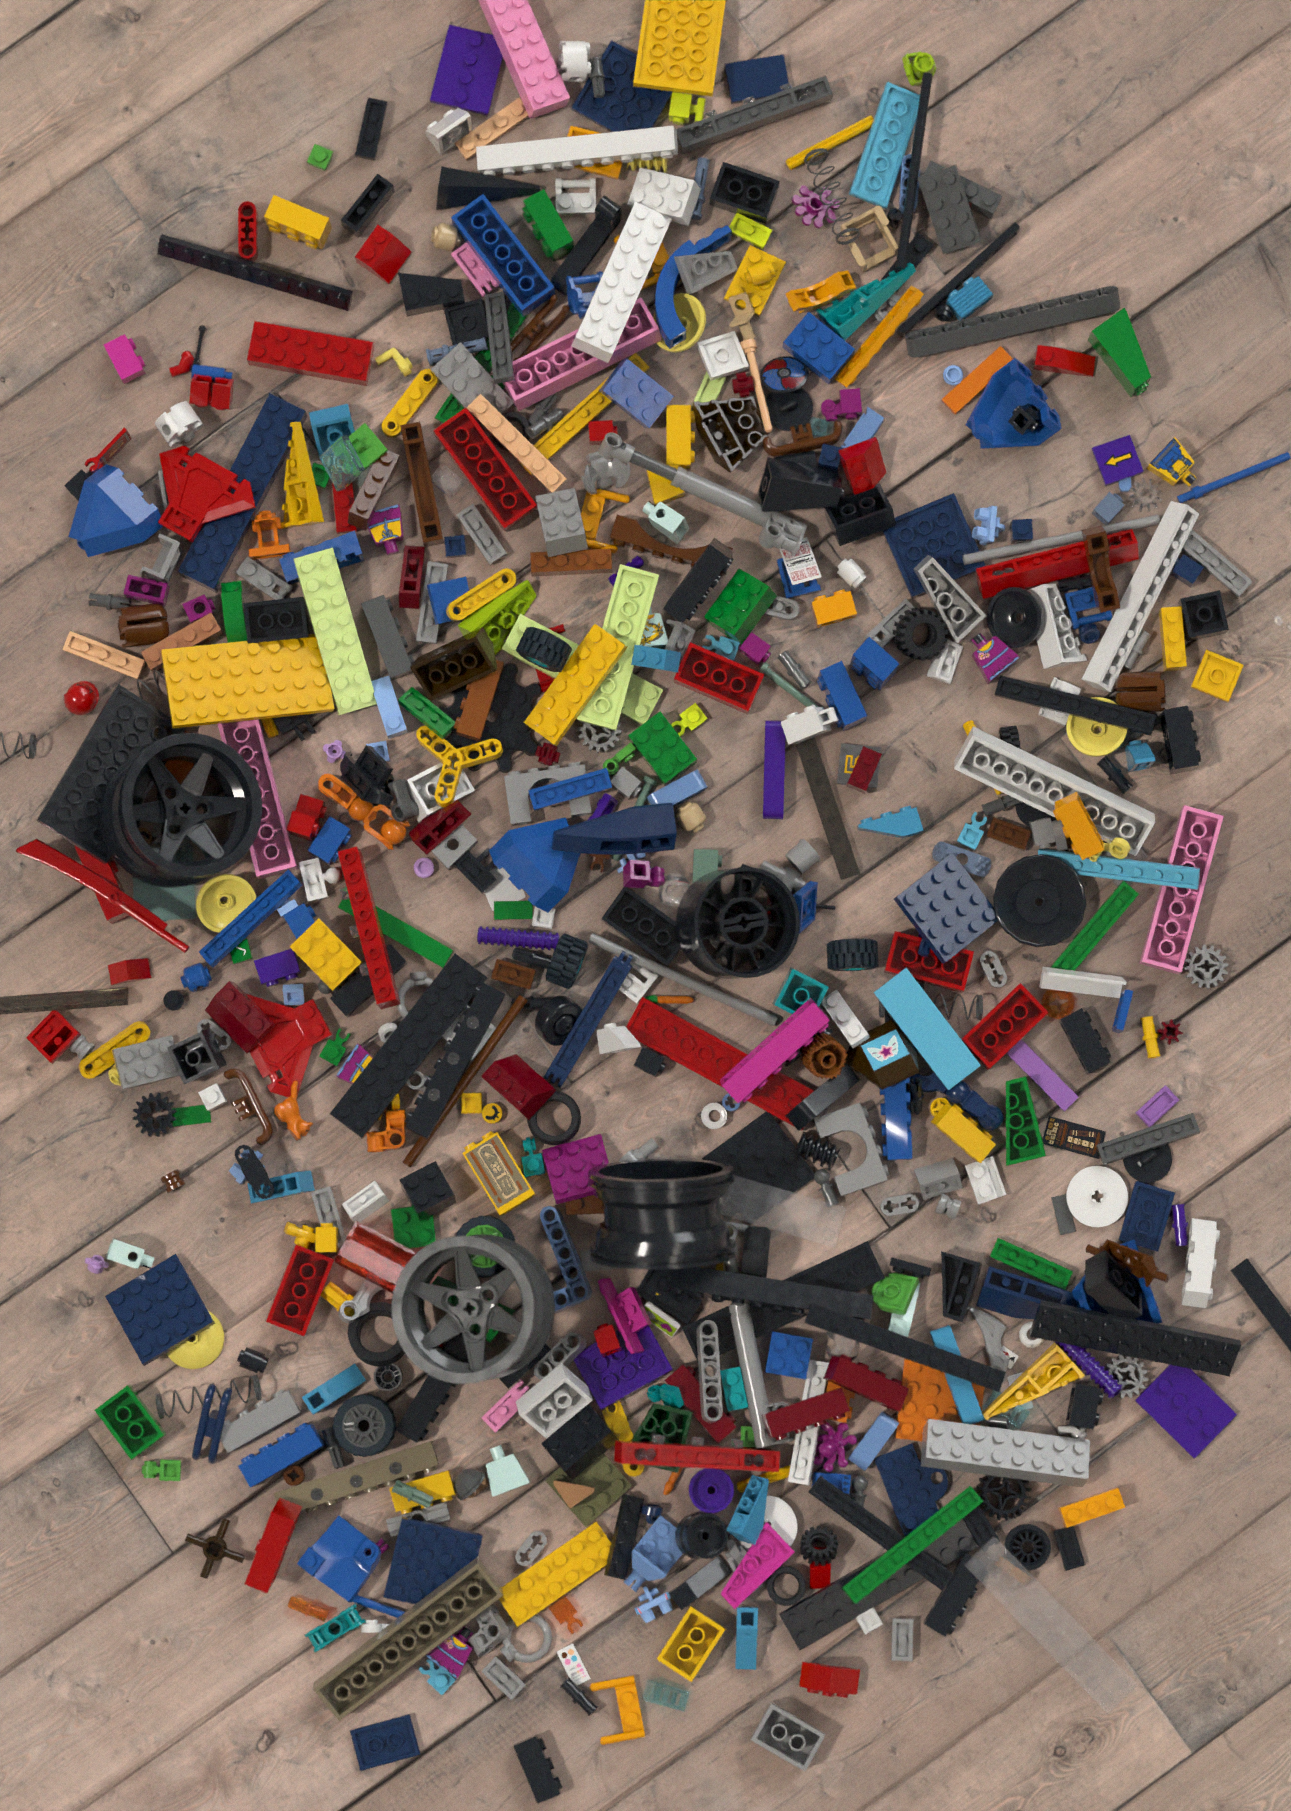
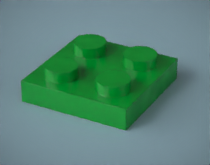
M412 1207L391 1209L395 1250L426 1247L436 1241L433 1215L419 1221Z

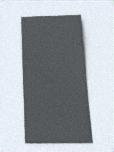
M1066 1194L1051 1197L1060 1235L1076 1232L1073 1216L1067 1205Z

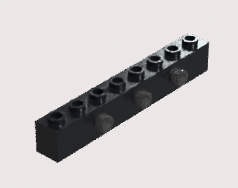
M485 983L481 987H476L472 995L475 997L473 1003H468L463 1011L465 1017L462 1023L458 1021L453 1030L455 1033L453 1040H448L443 1049L446 1051L443 1058L439 1057L434 1065L436 1071L433 1077L428 1076L424 1084L426 1087L424 1094L418 1095L414 1103L417 1107L413 1113L409 1112L404 1121L407 1123L406 1129L427 1140L505 997L504 993Z

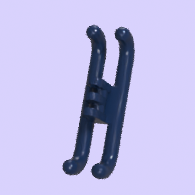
M213 1383L209 1384L204 1397L192 1451V1458L199 1460L204 1436L212 1438L208 1455L209 1464H215L217 1461L221 1434L232 1394V1389L226 1388L221 1398L219 1410H212L210 1413L212 1399L216 1390V1385Z

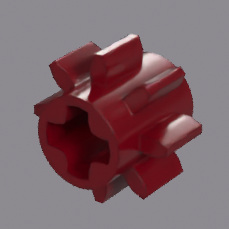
M746 372L736 373V379H732L734 394L739 393L740 397H749V392L754 391L752 376L746 377Z
M546 742L543 743L542 747L538 746L535 756L539 757L538 763L546 766H552L553 762L558 763L561 755L560 752H557L558 747Z
M1172 1019L1169 1020L1168 1025L1165 1022H1161L1163 1028L1157 1030L1162 1035L1159 1040H1167V1045L1171 1044V1040H1174L1176 1043L1179 1042L1177 1036L1183 1034L1178 1029L1181 1024L1174 1025ZM1166 1028L1174 1029V1032L1172 1033L1174 1037L1172 1035L1167 1036L1165 1034L1167 1033Z

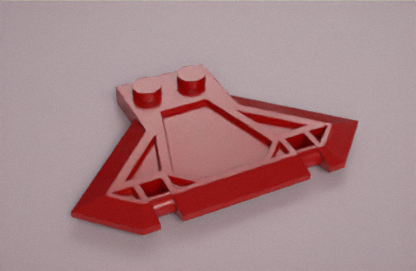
M181 446L159 453L169 505L158 523L193 543L205 523L253 509L256 506L251 482L243 479L241 483H238L236 481L238 478L237 474L197 452L191 457L188 455L190 448ZM184 462L187 463L186 467L182 466ZM232 488L235 490L234 494L230 493Z
M247 994L276 1024L250 1051V1054L262 1077H270L272 1083L267 1085L270 1092L290 1097L291 1086L297 1080L298 1097L313 1046L332 1036V1033L314 999L296 1008H291ZM279 1070L283 1075V1077L280 1079L276 1073Z

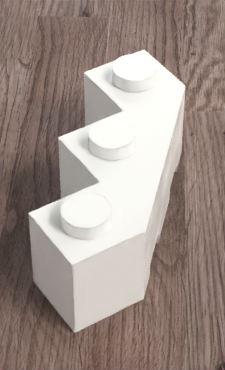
M1192 1218L1189 1229V1248L1185 1260L1182 1305L1206 1308L1208 1300H1212L1213 1288L1210 1287L1212 1271L1215 1272L1216 1259H1214L1216 1242H1219L1220 1230H1217L1216 1221Z

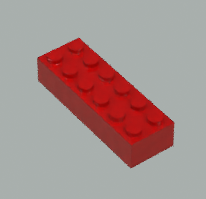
M254 321L247 362L250 366L367 386L375 347L373 342Z
M466 407L433 430L435 437L504 532L537 509L535 501Z

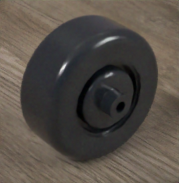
M557 996L551 998L539 1009L535 1018V1030L548 1044L553 1046L563 1045L582 1009L569 997Z

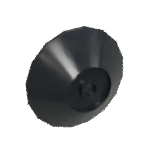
M1043 854L1026 856L1009 865L997 880L993 896L995 916L1004 931L1019 943L1037 948L1056 945L1070 937L1081 924L1087 904L1084 885L1076 871L1061 859ZM1036 899L1042 900L1041 906L1035 904Z

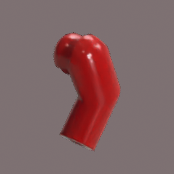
M184 351L181 354L179 365L169 368L172 377L190 371L194 362V356L191 352Z

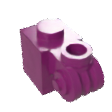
M860 388L840 390V402L836 405L831 399H827L821 404V414L826 417L827 422L837 421L838 417H846V420H855L862 414Z
M629 860L623 867V887L643 889L646 885L650 887L665 885V870L658 866L650 870V861Z

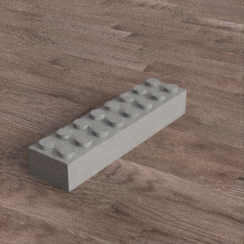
M928 1419L923 1427L921 1466L1083 1488L1089 1479L1090 1440Z

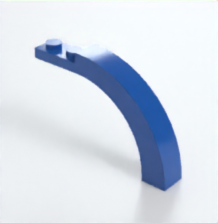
M728 225L723 228H717L707 238L698 240L695 245L690 239L682 244L667 260L659 275L655 294V315L660 334L669 349L686 339V329L676 314L673 301L675 289L681 279L674 257L712 253L731 241L732 231Z

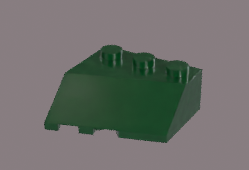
M653 1403L631 1441L685 1444L693 1412ZM645 1465L679 1473L680 1467Z

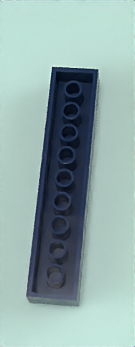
M269 393L230 469L231 472L238 475L236 480L238 483H241L243 479L251 482L256 508L205 523L178 570L180 576L217 593L252 525V520L255 519V515H257L291 449L288 446V441L292 440L293 430L290 427V423L301 422L303 426L307 418L305 410ZM232 488L230 493L234 494L235 490Z

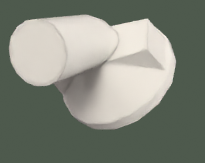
M1071 1425L1058 1426V1435L1071 1434L1072 1438L1084 1439L1087 1436L1085 1432L1087 1428Z

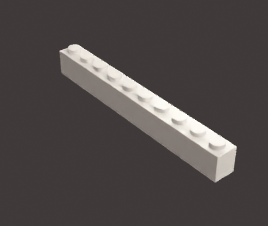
M674 126L479 146L476 147L477 169L480 174L494 177L498 173L513 175L517 171L533 173L536 169L552 171L555 167L571 169L574 168V165L590 167L594 163L610 165L614 161L629 163L633 162V159L640 158L644 161L652 160L653 157L661 156V158H672L673 155L678 154L677 131Z
M1170 502L1120 601V608L1116 609L1082 677V680L1093 688L1111 692L1199 516V513L1189 505Z

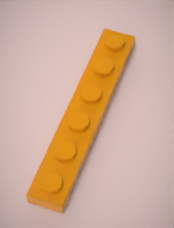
M911 285L834 379L846 388L853 384L860 371L868 366L869 360L882 349L884 342L893 336L895 329L907 319L908 313L920 303L921 297L924 294Z

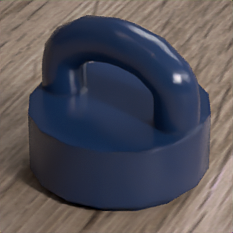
M1086 624L1078 630L1081 641L1086 644L1094 643L1100 637L1099 629L1095 624Z
M644 1504L642 1506V1514L646 1515L648 1524H653L657 1516L662 1515V1506Z

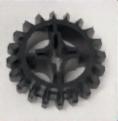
M985 1475L987 1477L986 1480L979 1478V1481L984 1484L983 1487L976 1486V1489L982 1490V1493L977 1494L979 1497H983V1502L980 1505L986 1504L982 1511L987 1512L989 1509L991 1510L989 1517L992 1518L997 1513V1520H1001V1516L1004 1514L1005 1520L1008 1521L1010 1513L1014 1519L1017 1518L1016 1510L1020 1514L1024 1513L1020 1508L1021 1505L1024 1507L1029 1506L1024 1502V1499L1031 1500V1496L1025 1495V1492H1030L1032 1489L1029 1487L1025 1488L1024 1486L1029 1483V1480L1015 1479L1020 1487L1019 1493L1010 1489V1478L1003 1477L1001 1485L998 1487L988 1486L998 1476ZM1002 1487H1006V1491L1014 1495L1008 1494V1496H1005L1006 1498L1002 1499V1495L993 1490L999 1491ZM987 1492L997 1496V1509L989 1502ZM1009 1498L1019 1499L1012 1508L1004 1510V1505Z

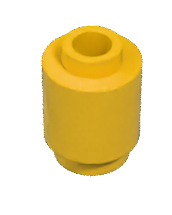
M763 261L747 267V272L744 273L747 283H752L753 287L768 282L776 276L770 261Z

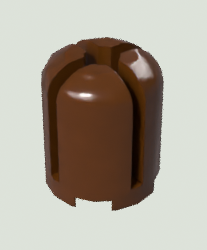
M153 603L116 608V613H121V616H118V629L120 640L125 641V644H122V648L155 644L168 637L169 623L166 622L168 618L167 611L161 604Z
M1165 671L1126 672L1120 674L1116 680V692H1119L1116 693V704L1142 712H1162L1165 709L1162 708V703H1166L1165 683L1164 680H1161V675H1165Z

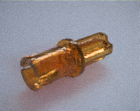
M291 1596L288 1602L289 1608L304 1613L306 1617L309 1615L325 1622L329 1613V1609L312 1604L313 1601L307 1602Z

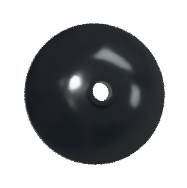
M1019 587L1006 588L998 592L991 600L987 610L989 631L993 637H998L1009 648H1020L1029 645L1036 639L1042 628V608L1037 598L1028 590ZM1020 614L1023 615V619H1022V620H1020V618H1019Z

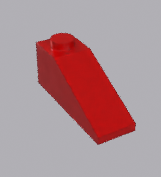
M1037 345L1033 370L1093 377L1094 356L1058 347Z

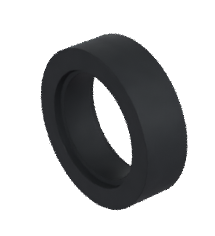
M374 1302L370 1303V1311L349 1323L348 1340L356 1356L364 1363L378 1367L388 1366L397 1362L405 1355L398 1339L393 1347L384 1352L369 1351L360 1341L361 1330L367 1321L378 1316L392 1319V1304Z

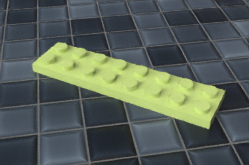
M333 548L294 558L293 561L338 715L377 704Z
M620 564L602 629L625 644L627 649L577 717L578 721L614 731L617 730L634 665H631L634 646L641 644L659 579L658 574Z
M520 614L501 651L555 679L560 672L543 669L527 661L516 651L526 627L542 629L568 643L572 651L567 661L579 645ZM632 673L621 714L641 725L644 724L651 715L663 689Z

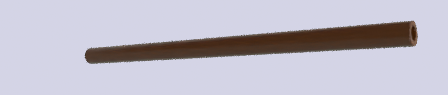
M518 996L460 1079L429 1139L419 1137L403 1160L405 1165L410 1168L527 1003L528 1000L523 996Z

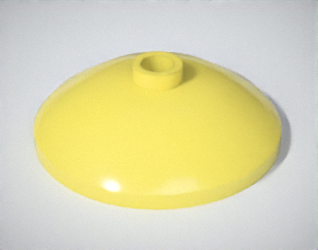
M686 293L674 294L673 298L676 314L683 326L687 325L685 328L686 339L671 349L668 348L663 338L657 342L661 348L669 352H682L691 348L700 339L705 328L706 313L702 303L694 296ZM654 313L653 319H654V321H655L656 324H657L656 315H655V313Z
M1093 697V698H1091V699H1095V700H1099V701H1103V702H1107V703H1111V704L1118 705V704H1116L1115 702H1113L1112 700H1109V699H1107V698H1102V697ZM1069 715L1067 719L1066 729L1071 744L1079 752L1088 756L1100 757L1111 754L1122 745L1127 735L1126 729L1072 715ZM1096 728H1100L1102 730L1099 734H1096L1094 732Z
M232 874L216 876L207 881L197 895V915L208 929L220 933L256 899V894L252 886L242 877ZM222 897H227L224 902L220 901Z
M209 1312L215 1324L195 1335L196 1339L194 1342L187 1340L167 1352L168 1357L174 1363L187 1369H199L208 1366L217 1359L224 1345V1330L214 1314Z

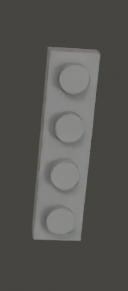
M1191 530L1182 550L1239 598L1253 581L1196 532Z
M428 561L416 642L437 644L439 624H435L427 585L446 581L448 564Z

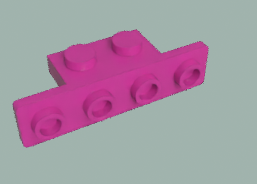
M611 1278L598 1280L599 1290L605 1297L608 1310L616 1321L617 1329L625 1340L626 1348L631 1354L642 1353L644 1349L636 1332L650 1325L651 1321L635 1287H630L618 1294Z

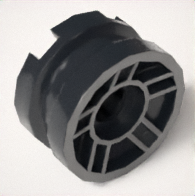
M393 1363L375 1369L374 1382L381 1390L392 1391L401 1385L403 1373L397 1364ZM386 1373L392 1374L390 1381L385 1380L384 1375Z

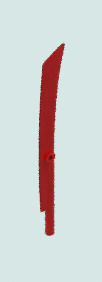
M38 839L16 849L17 853L39 861L86 886L182 952L186 953L189 946L165 930L168 925L166 922L126 893L60 851Z

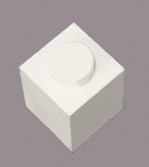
M217 1083L198 1092L209 1112L228 1103Z

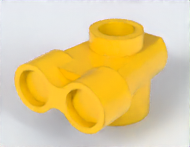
M286 1223L284 1232L287 1235L296 1237L294 1240L295 1244L309 1249L311 1242L314 1243L316 1240V1233L313 1232L314 1228L304 1224L301 1228L296 1226V1224Z

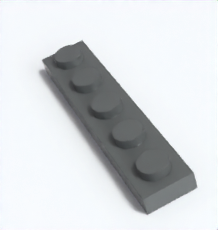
M504 292L487 294L484 296L493 380L495 384L514 381L506 296Z
M1191 1113L1098 1144L1096 1148L1104 1166L1200 1134V1130L1194 1114Z

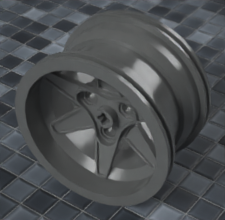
M495 1235L453 1236L435 1241L424 1247L410 1259L402 1270L396 1282L392 1298L393 1326L397 1339L406 1355L427 1374L446 1382L459 1384L497 1379L511 1375L524 1368L540 1353L551 1333L555 1315L552 1285L541 1263L520 1244ZM472 1254L488 1257L501 1264L506 1270L481 1285L472 1262ZM455 1259L457 1289L430 1284L435 1274L445 1264ZM514 1281H516L521 1293L523 1305L522 1321H519L497 1306L501 1297ZM488 1290H491L494 1294L491 1301L486 1298ZM454 1295L459 1298L457 1306H454L451 1302ZM425 1300L448 1312L431 1331H429L425 1319ZM476 1323L481 1327V1332L478 1335L473 1331ZM489 1328L516 1335L512 1343L502 1353L487 1360L485 1343ZM463 1333L469 1362L448 1354L439 1345Z

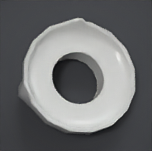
M718 1102L710 1103L703 1108L701 1119L706 1127L718 1129L727 1123V1112ZM712 1110H717L720 1113V1119L717 1122L711 1121L709 1117Z
M1033 1321L1025 1323L1019 1331L1020 1341L1027 1348L1038 1347L1044 1342V1339L1029 1340L1027 1338V1331L1031 1329Z

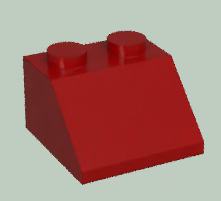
M377 225L356 254L355 259L356 263L387 284H390L412 251L389 231Z
M877 437L838 450L848 486L854 495L874 488L887 473Z

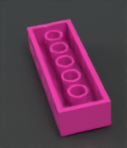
M809 998L720 1079L722 1087L737 1103L741 1101L746 1102L753 1095L751 1092L756 1087L761 1088L768 1081L766 1078L771 1073L775 1075L783 1068V1062L787 1059L789 1061L798 1054L797 1050L802 1045L806 1047L813 1041L812 1036L816 1032L821 1033L829 1026L827 1024L830 1021L829 1018Z

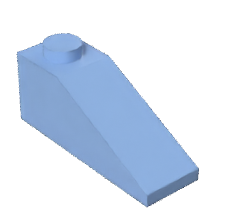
M386 676L371 681L388 739L408 733L390 677Z

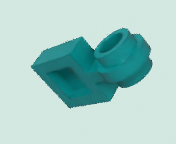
M526 1137V1140H522L524 1152H529V1156L521 1157L525 1177L545 1174L542 1153L533 1155V1151L537 1150L535 1138L530 1139V1137Z
M663 1384L660 1387L653 1385L648 1388L647 1397L652 1402L662 1400L664 1405L678 1409L684 1405L679 1387Z

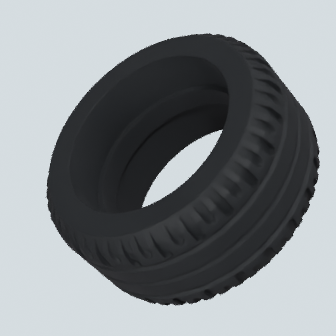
M555 1091L545 1103L559 1101L569 1108L572 1120L567 1131L556 1136L544 1133L537 1124L538 1111L529 1120L527 1119L533 1136L547 1145H561L570 1141L577 1134L581 1124V1113L575 1100L563 1092Z
M748 1226L745 1228L741 1274L767 1278L771 1236L769 1228Z

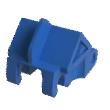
M602 271L593 275L573 278L572 276L566 277L568 306L573 314H578L579 319L584 318L595 291L582 293L581 288H576L575 285L594 282L599 284L603 275Z

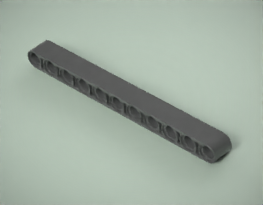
M1106 286L912 331L905 335L908 356L914 358L1115 312L1121 308L1119 291L1116 286Z

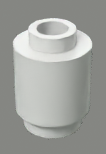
M844 559L837 566L839 568L837 573L855 589L867 578L864 575L865 572L852 559L849 561Z

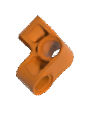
M405 1110L385 1111L386 1131L367 1133L368 1152L399 1150L405 1146ZM394 1135L402 1137L399 1145L391 1143V1138Z

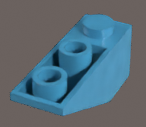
M911 806L900 808L899 813L892 814L891 811L883 813L879 819L873 820L872 817L860 821L861 824L857 826L858 830L902 839L923 833L924 831L917 807L911 808Z
M353 1364L303 1396L302 1399L312 1415H315L365 1382L366 1379L357 1365Z
M751 1476L729 1523L727 1531L739 1541L755 1545L762 1531L769 1480L766 1478Z
M737 1607L735 1669L756 1670L758 1607Z

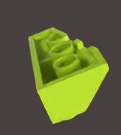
M525 580L471 613L457 626L463 636L483 627L493 643L496 655L505 644L504 640L511 632L519 615H525L537 595L530 582Z

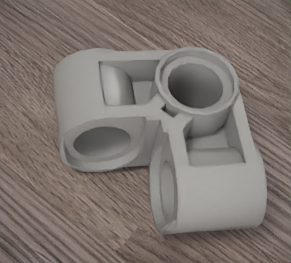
M494 1603L475 1617L480 1625V1629L468 1640L478 1657L489 1653L496 1645L506 1639L509 1634V1628ZM495 1627L498 1628V1634H497V1635H495V1633H494Z

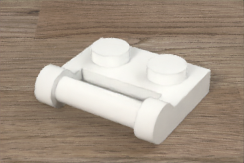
M595 177L589 178V180H562V178H555L556 211L559 215L595 214ZM562 188H590V193H562Z
M630 962L633 968L648 980L644 984L629 972L619 991L637 1004L658 978L659 974Z

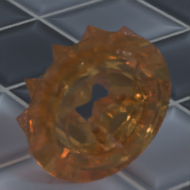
M1049 989L1043 995L1042 1006L1049 1012L1047 1014L1049 1017L1062 1019L1072 1012L1074 998L1071 992ZM1056 994L1060 1000L1067 1001L1061 1004V1011H1059L1057 1005H1050V1003L1056 1000Z

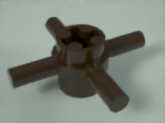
M222 1518L216 1536L209 1537L206 1540L189 1533L187 1534L185 1541L202 1547L203 1554L207 1558L200 1577L208 1579L214 1561L220 1560L223 1557L243 1563L245 1555L229 1550L226 1541L223 1539L230 1520ZM219 1544L220 1551L212 1554L213 1550L209 1548L210 1545Z

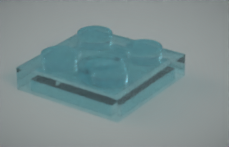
M347 435L341 436L319 456L336 491L344 490L365 471Z

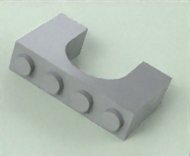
M580 762L569 763L568 767L560 768V765L549 766L548 770L540 771V768L529 769L528 773L520 774V771L508 772V776H504L511 826L532 824L528 790L533 789L543 781L559 782L586 774L585 765H580ZM589 795L569 801L572 818L592 815Z
M861 1103L813 1119L819 1138L842 1131H850L860 1136L865 1143L866 1157L862 1165L855 1170L834 1177L840 1197L887 1181L886 1176L890 1175L886 1163H881L880 1156H883L879 1144L875 1145L874 1143L875 1131L872 1125L868 1126L866 1118L869 1115L866 1107L861 1106Z

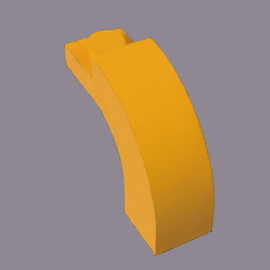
M849 270L836 272L827 279L810 287L790 290L786 293L793 312L798 311L801 314L840 299L855 290L856 286Z

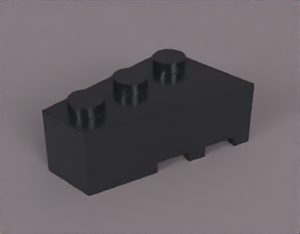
M398 273L407 317L443 310L465 303L461 280Z
M941 1251L943 1317L965 1323L982 1264Z

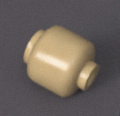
M440 223L437 227H433L431 242H433L435 248L453 251L455 246L460 245L461 235L458 234L456 226Z
M688 801L677 809L676 819L685 831L693 830L695 833L704 827L703 822L706 820V815L698 803Z

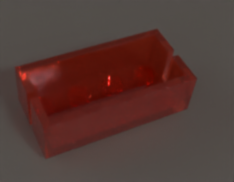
M355 1221L334 1263L393 1294L402 1270L417 1253L370 1227Z

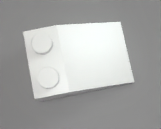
M459 108L454 111L453 109L449 110L444 114L442 120L439 122L434 121L427 127L426 136L440 155L452 148L455 142L473 130L471 116L468 112Z
M454 757V759L451 760V763H452V768H451V769H453V770H454V763H455V761H458V760L456 759V757ZM442 763L406 780L410 798L418 805L419 811L415 816L418 823L444 808L440 807L435 800V791L443 766ZM463 769L453 802L475 791ZM446 775L444 782L452 783L455 777L453 775ZM444 788V796L441 797L442 801H444L445 798H448L446 788Z

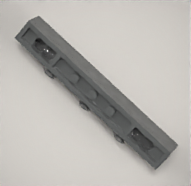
M823 76L793 88L791 83H787L780 87L781 92L756 101L753 96L742 100V106L717 114L716 110L705 113L706 119L676 129L677 142L682 154L832 101L833 93L827 77Z

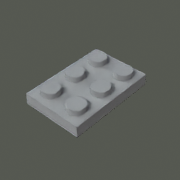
M172 1035L112 1050L122 1090L180 1076L167 1047L174 1045Z

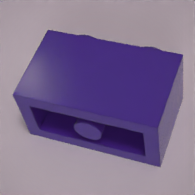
M292 949L254 960L262 985H267V987L279 984V980L285 978L286 981L298 978L297 974L302 973L296 954Z

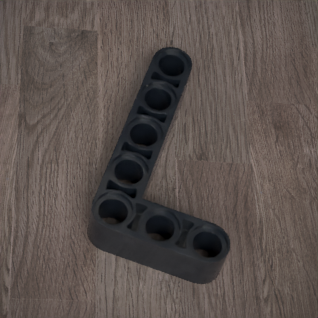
M603 196L595 208V219L550 280L555 289L564 296L567 295L566 277H579L584 273L622 219V207L607 196Z

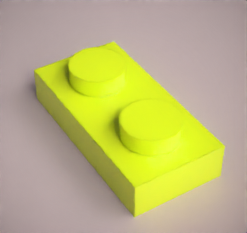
M737 212L729 226L733 235L761 249H764L772 233V229Z

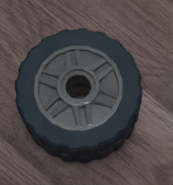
M370 1394L356 1395L344 1401L334 1416L333 1429L335 1439H337L340 1447H343L346 1452L354 1456L368 1457L382 1452L390 1445L397 1428L396 1417L392 1408L380 1397ZM362 1420H367L370 1424L367 1431H363L360 1428Z

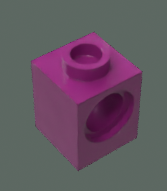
M205 594L183 603L191 624L209 613L213 614L212 610L216 609L212 599H207ZM198 605H205L206 608L203 613L198 614L195 612V608Z
M752 632L739 648V652L757 665L761 661L765 663L772 654L769 652L771 646Z

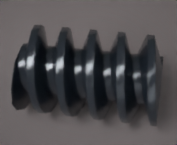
M804 1131L796 1147L799 1158L805 1153V1160L812 1156L814 1164L818 1160H820L821 1167L828 1163V1170H831L840 1151V1149L836 1151L835 1144L828 1148V1141L821 1145V1138L813 1142V1135L806 1139V1132Z

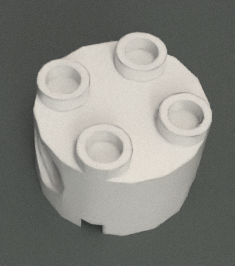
M560 41L559 50H562V53L558 55V71L563 82H584L588 80V74H591V62H587V55L590 54V43H585V41Z
M187 401L172 406L168 414L164 412L155 422L157 429L171 448L177 446L183 440L188 442L195 437L194 432L204 425Z

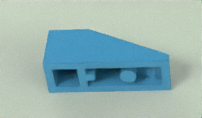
M1141 740L1131 741L1124 748L1128 772L1149 769L1155 762V756L1147 742L1141 743Z
M301 1171L269 1178L274 1186V1193L267 1199L259 1198L252 1186L247 1183L251 1203L315 1191L311 1171ZM262 1184L259 1191L260 1194L268 1195L270 1186Z

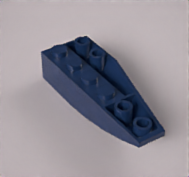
M672 803L633 806L553 831L551 848L552 850L573 853L609 855L674 850L677 831Z
M990 1266L987 1267L976 1303L977 1307L1018 1319H1034L1041 1300L1078 1307L1072 1292Z

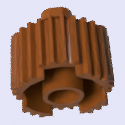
M821 1033L819 1036H812L813 1041L806 1047L801 1046L802 1063L814 1076L821 1079H833V1077L840 1075L841 1067H844L843 1063H846L844 1059H846L847 1053L844 1047L833 1037Z

